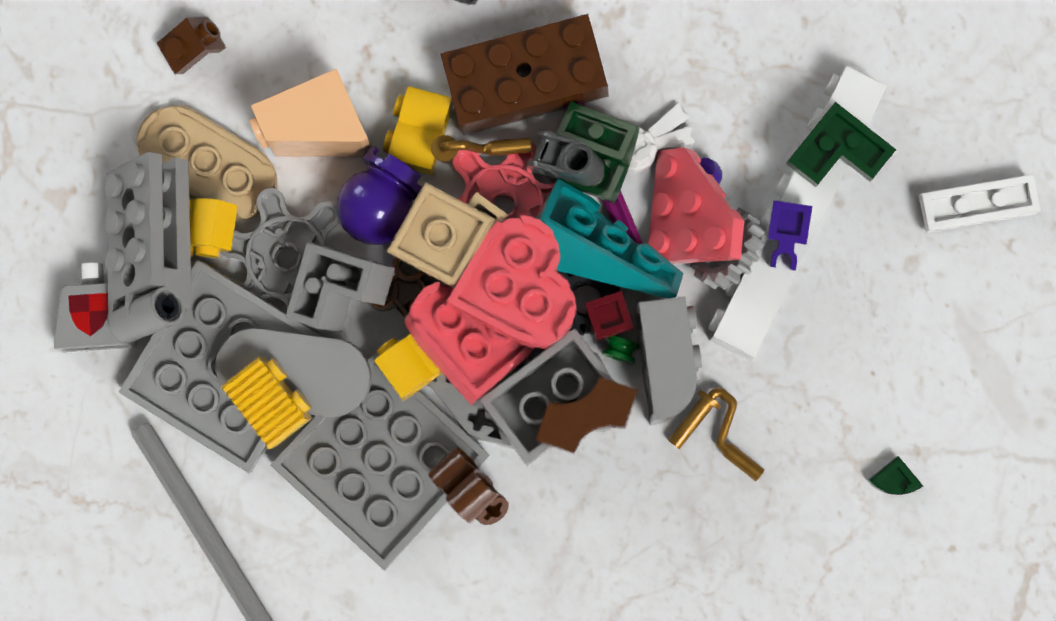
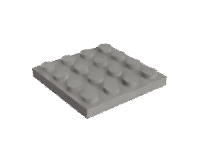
M197 260L191 269L192 310L185 312L183 319L178 324L153 333L119 393L239 468L251 473L267 446L251 427L250 423L247 422L241 411L237 409L232 400L223 392L218 383L215 365L221 346L233 334L253 328L325 336L305 324L285 318L286 312L203 261Z
M375 351L367 360L371 367L372 383L365 400L356 409L342 416H315L270 466L385 571L447 503V495L432 482L428 473L455 446L463 450L478 467L490 455L420 391L402 401L375 364L374 360L379 357V354Z

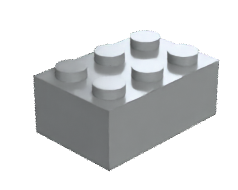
M574 329L479 401L526 466H529L553 448L536 441L548 402L555 404L573 403L588 395L593 390L599 377L614 382L615 380L577 330Z

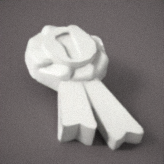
M680 103L676 104L647 131L640 128L627 172L635 174L648 169L652 165L657 151L693 146L695 141L690 136L692 126L673 131L690 118L689 114L682 112V105Z

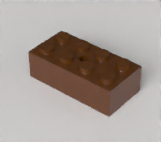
M588 14L440 53L457 120L463 136L561 110L568 106L570 102L587 103L609 97L607 80ZM522 70H531L530 75L527 77L518 75Z

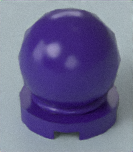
M369 146L362 157V161L367 165V170L354 174L345 182L337 198V215L342 228L353 239L367 245H383L393 241L412 207V201L416 200L422 189V186L417 183L421 177L420 174L391 154H388L385 160L376 155L379 149L375 146Z

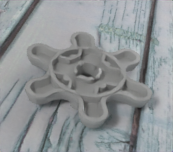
M266 188L260 192L256 200L261 216L257 229L250 233H241L234 230L232 250L220 253L227 258H235L244 263L247 268V277L242 286L263 299L279 298L283 300L288 308L307 242L327 247V235L338 225L340 220L337 215V205L328 201L320 202L307 216L295 217L288 212L283 194L277 189ZM285 247H292L298 253V260L290 269L282 268L277 261L279 251Z

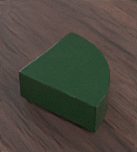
M896 456L867 480L877 490L891 495L908 494L923 487L899 456Z

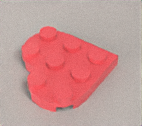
M520 215V218H509L502 223L500 221L495 223L466 267L447 300V306L525 346L547 349L555 342L561 340L572 327L576 314L575 296L570 289V284L556 272L560 262L559 244L553 236L552 229L541 220L526 215Z
M436 282L425 287L412 302L409 313L405 317V326L418 346L472 405L519 366L535 347L516 343L448 307L447 300L454 288L449 285H440L441 282Z

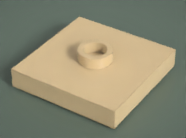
M425 182L387 252L455 288L473 255L477 252L488 231L493 227L495 219Z

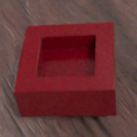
M622 291L584 303L596 341L634 329Z

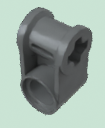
M539 130L537 136L540 141L533 159L527 161V168L550 178H560L582 186H591L600 181L604 174V162L587 144L565 138L551 131ZM588 158L586 166L577 171L578 163L582 159Z

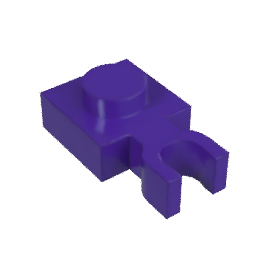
M773 200L767 239L778 240V247L771 255L770 267L776 268L777 257L780 254L786 253L791 258L789 269L796 271L797 255L794 252L795 243L807 245L813 206Z

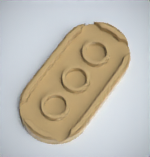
M176 105L153 111L144 119L138 130L137 146L140 156L147 152L162 154V164L175 157L188 160L189 197L192 199H218L238 205L236 221L248 220L260 215L256 203L258 195L266 188L277 189L276 171L269 158L262 151L189 107Z

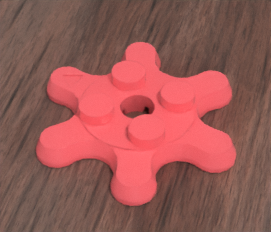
M532 141V153L508 155L502 163L497 165L485 163L478 153L468 150H458L456 157L453 159V167L463 177L466 185L464 193L458 200L468 204L476 192L491 203L498 197H509L514 202V210L508 215L509 218H520V215L536 218L556 182L551 184L540 183L534 178L532 170L526 167L527 161L533 159L536 151V145Z

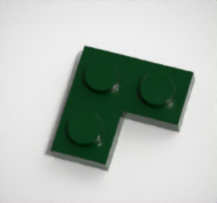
M835 102L786 164L813 186L817 187L840 158L871 182L897 149Z

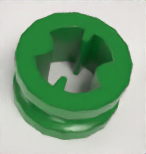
M617 336L605 339L608 342V347L602 349V355L629 364L635 363L633 352L639 349V344Z

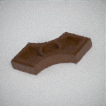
M599 377L593 390L576 402L568 404L548 402L536 441L574 454L581 440L597 429L605 427L625 429L638 390Z

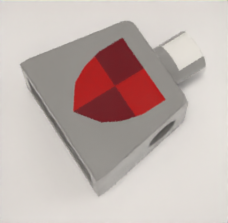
M80 264L81 285L64 286L61 288L54 349L64 353L135 348V341L130 343L121 342L110 331L108 324V283L104 284L103 264Z

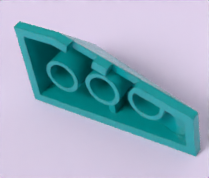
M557 179L536 219L541 220L552 229L553 236L559 244L560 262L557 271L667 299L677 296L684 275L682 271L649 244L636 243L626 233L628 227L620 220L613 224L598 211L601 205L592 197Z

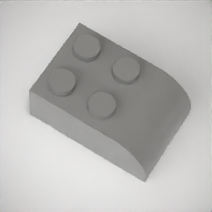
M686 296L639 302L634 312L650 425L665 423L676 417L688 406L696 391V371H698V368H702V358L699 344L692 345L691 333H693V329H696V316L694 306H687Z

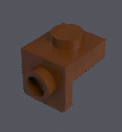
M208 17L185 18L157 42L175 75L186 73L207 54L220 53L226 48L220 37L218 27Z

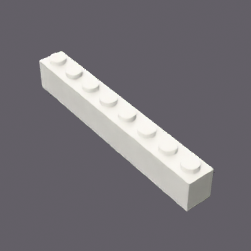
M846 66L840 76L832 75L824 91V94L829 96V99L824 109L817 106L807 127L813 130L835 102L868 127L888 86ZM800 140L797 148L801 145L803 140ZM839 158L817 187L813 186L794 170L791 176L784 173L774 193L780 196L779 201L813 206L807 245L795 243L794 252L797 255L796 271L789 269L791 258L786 253L780 254L777 257L776 268L770 267L771 255L778 247V240L767 239L772 208L767 207L759 225L765 230V233L760 237V240L765 245L756 251V255L760 259L752 263L749 275L742 274L739 284L736 285L732 281L730 282L724 294L730 297V300L724 311L717 308L708 326V329L714 331L710 339L711 342L749 361L755 358L849 165Z

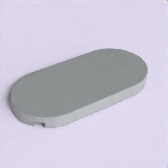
M261 328L245 329L230 336L221 346L216 358L215 370L220 387L258 357L265 356L268 361L274 358L287 373L284 382L292 392L298 389L307 398L312 407L308 410V413L316 416L338 417L353 411L365 400L372 383L371 367L363 353L354 344L337 338Z

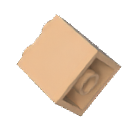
M337 69L251 105L255 117L250 119L249 122L256 138L260 141L263 149L270 147L277 157H363L370 146Z

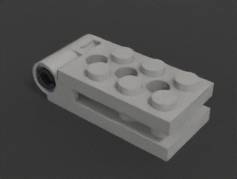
M147 152L108 172L104 184V191L107 195V216L105 218L107 254L105 266L108 270V324L114 337L125 343L136 341L176 325L183 319L185 312L192 310L188 160L175 157L162 164V154Z

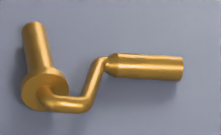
M440 135L434 139L431 145L432 155L444 164L452 162L458 150H468L490 156L532 153L531 138L496 140L486 144H477L467 140L455 141L449 135Z
M714 388L708 394L700 389L697 393L701 397L700 400L669 437L668 441L680 450L713 407L717 410L720 409L721 405L715 401L717 397H720L728 404V408L717 438V447L727 460L756 482L765 469L735 445L726 443L737 408V400L723 388Z

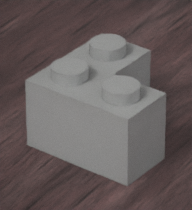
M307 242L285 318L317 329L341 332L351 298L361 302L385 305L395 268L331 247Z

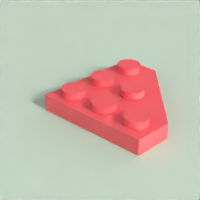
M685 147L657 151L648 244L672 264L741 260L744 220L738 211L731 209L724 199L726 194L715 178L705 172L700 164L702 160L696 151Z

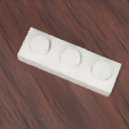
M1034 174L927 192L919 195L926 233L1034 215L1041 212Z

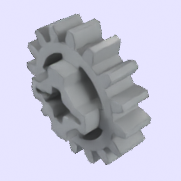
M742 208L737 209L744 220L741 260L690 263V267L695 270L694 277L714 290L718 286L726 290L730 281L736 285L739 284L740 275L742 273L748 275L751 273L750 266L753 262H757L760 259L756 255V251L765 245L759 239L765 233V230L759 226L760 220Z

